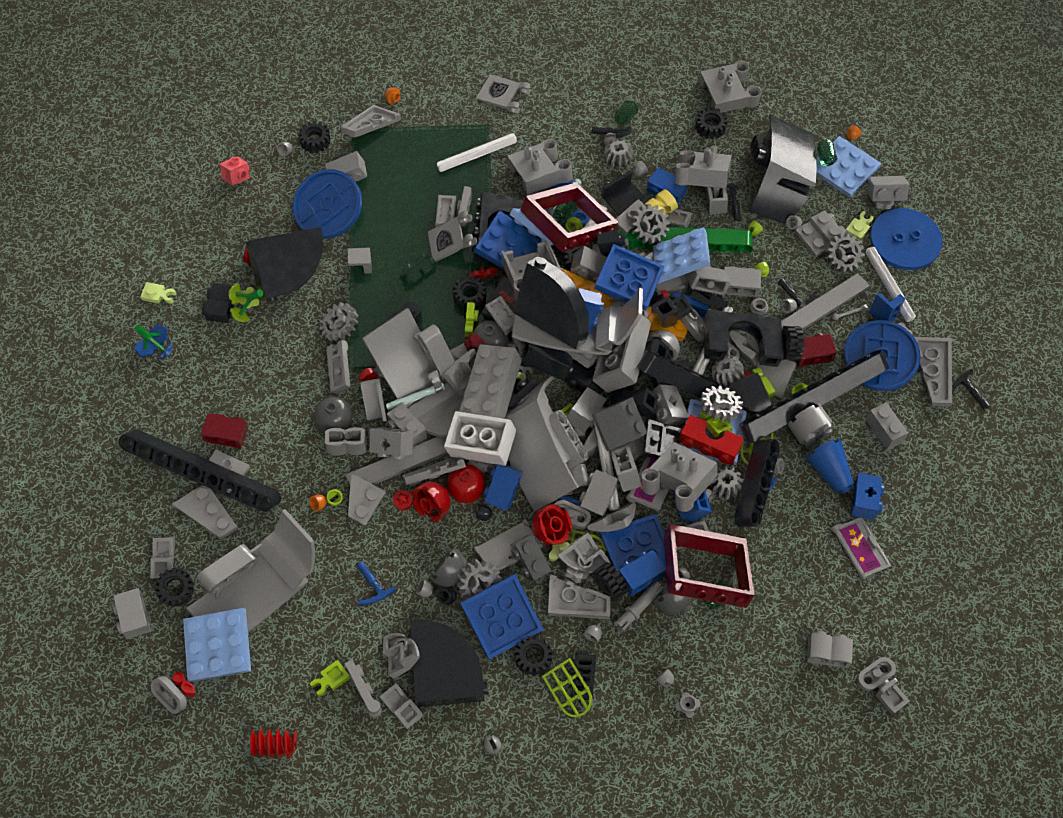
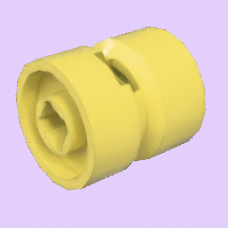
M666 189L658 193L656 199L652 198L644 204L645 206L651 204L652 208L658 205V210L664 209L663 215H666V213L670 214L678 208L675 198Z

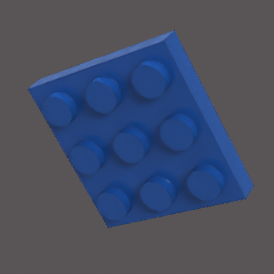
M499 211L475 247L474 252L504 269L502 265V251L512 250L513 258L537 252V243H541L542 238L538 235H532L527 231V227L517 224L513 218Z
M613 244L594 289L627 303L636 291L642 288V310L646 311L665 266Z
M656 514L632 521L628 527L620 530L600 532V537L610 562L616 568V571H619L620 566L625 562L629 561L631 563L642 552L646 551L648 553L651 550H654L666 567L663 540L665 534Z
M516 574L460 603L488 659L517 645L519 642H522L523 638L528 639V636H533L544 630Z

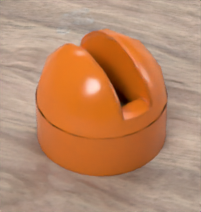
M851 125L846 132L847 138L851 140L858 139L862 134V131L855 125Z
M320 494L311 496L309 499L310 507L314 511L322 510L327 503L326 498Z

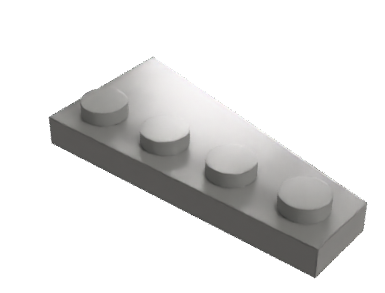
M914 337L919 345L920 368L931 405L951 407L952 338Z

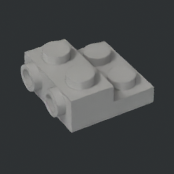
M824 210L811 217L810 222L795 229L794 233L816 258L825 253V249L830 248L827 243L832 241V237L840 233L844 235L846 230L843 226L837 225L832 213L828 214Z

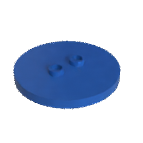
M334 169L321 170L308 176L298 187L293 199V215L302 230L321 227L323 239L335 238L348 231L358 219L362 207V195L356 182L346 173Z
M897 208L884 212L875 220L870 231L871 246L877 250L881 259L888 265L903 270H917L929 266L936 260L942 248V235L935 222L925 214L912 209Z
M874 320L860 325L850 334L843 352L845 366L876 350L883 351L889 366L888 370L861 385L877 391H893L906 385L916 374L920 364L919 345L914 336L903 326L887 320Z

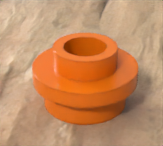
M389 88L386 91L385 100L389 104L393 105L400 100L399 89Z

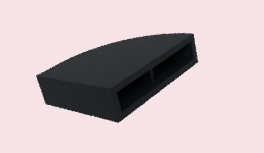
M321 227L246 242L257 290L263 291V296L259 297V300L266 299V302L276 301L278 296L296 291L311 279L319 266L322 256L323 238Z
M537 256L527 262L514 314L572 348H579L586 342L589 331L588 312L580 291L563 271L547 262L546 259Z
M411 620V639L416 643L419 650V659L413 665L416 706L419 708L484 701V695H488L487 682H483L480 662L470 643L460 633L447 625L428 620Z

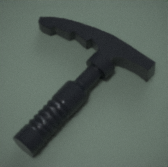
M628 126L626 129L592 127V134L615 133L616 138H622L631 134L632 126Z
M729 183L727 188L730 189L729 192L732 196L731 204L734 221H740L739 203L736 199V190H739V188L734 183Z
M784 278L778 281V284L790 298L796 301L797 306H800L794 313L813 302L817 292L815 291L810 299L804 302L797 297V293Z
M970 369L954 382L952 393L960 383H963L985 410L990 407V404L970 384L971 381L967 379L973 373V370Z

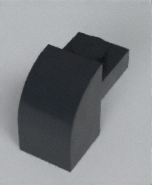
M682 294L672 301L667 296L653 304L651 311L661 326L668 328L677 324V320L693 312V307Z

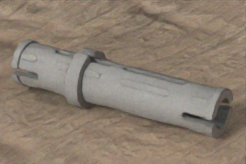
M656 581L651 584L631 606L625 608L623 615L614 622L615 627L619 625L617 629L620 632H624L634 620L637 621L643 610L664 590L663 586L659 588L661 585L659 582Z

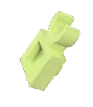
M865 211L860 214L859 220L854 218L846 229V233H850V236L855 235L857 240H861L868 232L869 224L872 223L874 218L871 216L869 219H865Z
M146 282L140 298L143 301L160 303L161 299L166 303H173V299L168 298V296L176 295V291L174 289L165 290L164 285Z

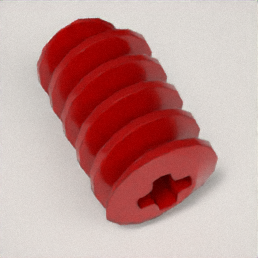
M252 729L250 752L253 757H256L258 753H260L261 757H265L268 753L269 757L273 758L277 752L278 758H282L284 754H286L288 759L292 758L297 747L296 730L292 737H290L288 730L285 731L284 736H281L280 730H277L275 736H272L271 729L268 730L266 735L263 734L262 729L259 730L258 735H255L254 729Z

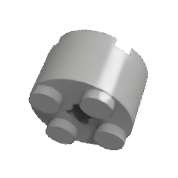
M817 404V408L814 405L806 408L795 416L797 420L794 423L792 421L788 423V427L799 443L805 445L806 448L813 446L816 443V439L829 436L833 432L831 428L834 425L820 404Z

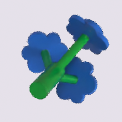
M140 324L135 326L134 330L143 338V341H138L134 348L139 356L153 355L157 348L162 351L157 357L159 360L162 357L170 356L172 351L170 347L173 343H169L165 348L162 346L164 341L168 339L166 327H161L160 324H157L148 333Z

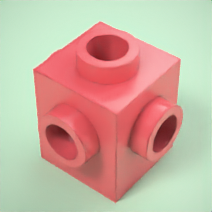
M232 157L220 163L222 179L230 185L242 183L250 178L249 165L241 158Z

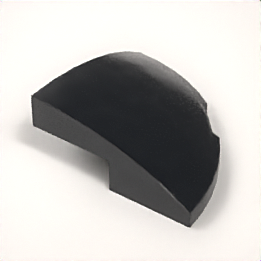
M694 290L690 295L692 298L710 306H729V302L727 300L723 301L724 298L721 295L712 294V292Z
M758 372L724 388V390L729 388L730 392L735 391V396L741 397L742 407L749 408L748 412L759 413L772 406Z

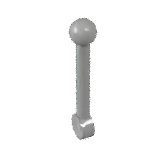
M862 305L860 308L841 314L835 313L832 315V319L836 321L840 317L867 310L868 307L867 305Z

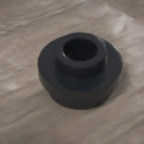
M440 586L436 596L441 604L450 605L455 602L457 594L452 586Z

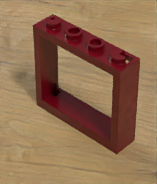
M577 182L526 196L520 209L561 252L597 242V233L614 231L618 225V221ZM573 201L597 225L568 233L544 209Z
M670 524L663 537L668 593L747 608L754 597L747 540ZM676 546L733 556L738 589L679 578Z

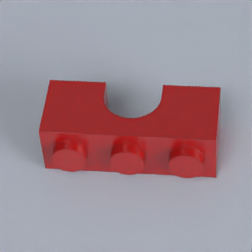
M690 414L681 432L679 442L688 448L699 450L706 456L717 458L724 464L733 465L742 447L744 438L726 430L722 438L717 440L711 439L705 433L708 422Z

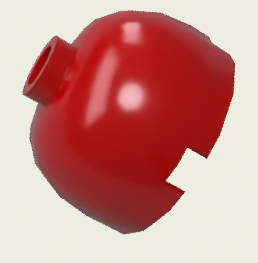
M465 464V468L449 473L446 485L449 495L455 501L469 504L474 503L475 500L477 501L484 494L486 482L479 468L474 465Z
M437 482L423 483L411 493V496L414 495L415 499L412 501L415 510L423 517L424 513L432 519V523L442 519L450 509L451 499L449 492ZM434 509L437 510V512H435V513H427V512H431V511L434 510Z
M554 504L538 510L532 519L531 527L535 538L545 545H559L568 540L569 532L572 531V522L568 512L559 508V505Z

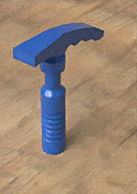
M362 561L357 564V568L362 572L369 584L373 585L375 592L378 594L376 597L373 596L364 601L360 600L358 602L359 605L381 601L396 592L394 586L383 591L384 589L378 585L377 579Z

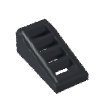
M576 653L574 665L577 670L591 672L590 674L580 673L583 680H590V683H586V685L589 687L593 699L597 656ZM579 662L591 663V666L580 665ZM579 677L573 679L577 688H585L581 682H577ZM573 687L571 698L577 695ZM588 692L582 695L584 700H589Z

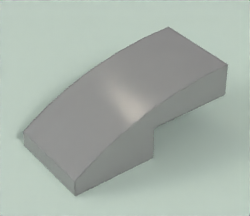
M730 331L731 339L740 354L749 363L756 366L759 358L756 352L748 348L747 339L735 331Z
M174 537L153 538L151 579L159 578V575L165 573L167 569L172 570L175 549Z
M397 683L379 697L406 729L423 716V713L406 696Z

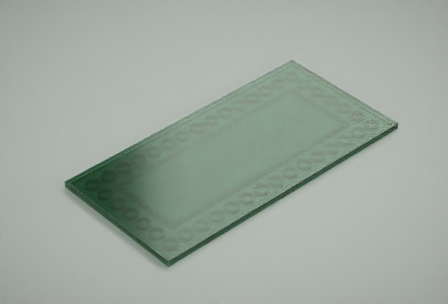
M489 124L382 127L361 136L352 137V153L357 151L365 161L367 177L356 181L362 195V207L358 219L351 227L350 249L370 248L372 273H364L363 265L350 266V306L356 310L358 318L355 320L358 321V324L353 326L356 329L355 331H350L349 370L374 369L376 362L369 352L363 337L383 325L389 316L399 312L400 308L410 301H413L421 308L422 323L418 327L422 332L433 324L436 325L449 350L463 344L468 338L465 337L467 308L462 310L461 306L458 308L456 303H454L453 286L457 280L460 282L461 277L466 279V276L469 275L471 279L470 272L481 271V267H484L486 271L489 268H495L496 265L473 260L474 252H471L472 247L463 248L437 262H433L427 232L436 228L438 195L456 196L455 217H457L459 211H457L458 200H462L464 186L471 187L472 199L468 214L472 215V221L466 223L465 226H461L463 238L468 234L473 235L474 227L477 224L474 223L475 213L478 212V209L475 208L476 200L481 197L483 191L492 193L491 153L439 172L437 162L490 142ZM496 276L481 280L486 286L485 304H482L480 309L477 306V310H479L478 321H474L473 332L480 323L485 321L482 311L497 288ZM465 290L463 292V295L466 297H473L477 294L474 290Z

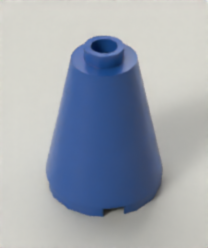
M837 438L835 442L831 440L814 449L815 453L811 455L809 453L805 455L807 461L836 493L841 492L843 495L852 490L851 486L854 482L840 438Z

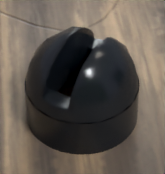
M481 504L477 519L487 521L492 517V510L490 507Z

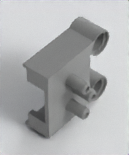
M741 60L735 64L700 72L699 83L702 89L707 86L712 97L711 108H715V111L720 109L721 113L744 107H756L759 104L761 89L753 85L749 86L745 91L741 82L747 79L749 70L747 62Z
M553 139L544 140L541 144L532 147L526 146L524 150L507 156L509 169L512 173L518 172L522 178L523 189L526 191L527 196L560 183H568L573 178L571 161L562 159L555 166L552 163L558 159L557 143Z
M711 146L710 149L706 148L704 153L689 150L681 151L679 163L676 164L675 183L678 185L727 188L732 155L717 154V146Z
M548 239L545 242L537 243V252L513 258L512 250L502 251V265L513 288L515 301L518 298L527 262L538 256L546 259L547 262L565 273L560 268Z
M673 442L650 468L642 472V490L648 495H654L659 492L660 484L675 491L676 508L679 511H690L697 498L717 477V462Z

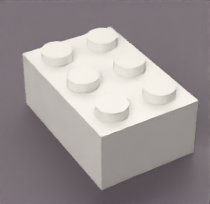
M455 411L444 448L450 457L506 466L516 428L509 419Z

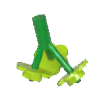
M239 283L232 286L229 290V299L232 300V304L240 303L244 305L242 309L238 307L230 309L233 318L239 322H249L250 318L244 311L246 308L259 305L258 298L263 296V291L260 289L255 291L252 287L241 291Z

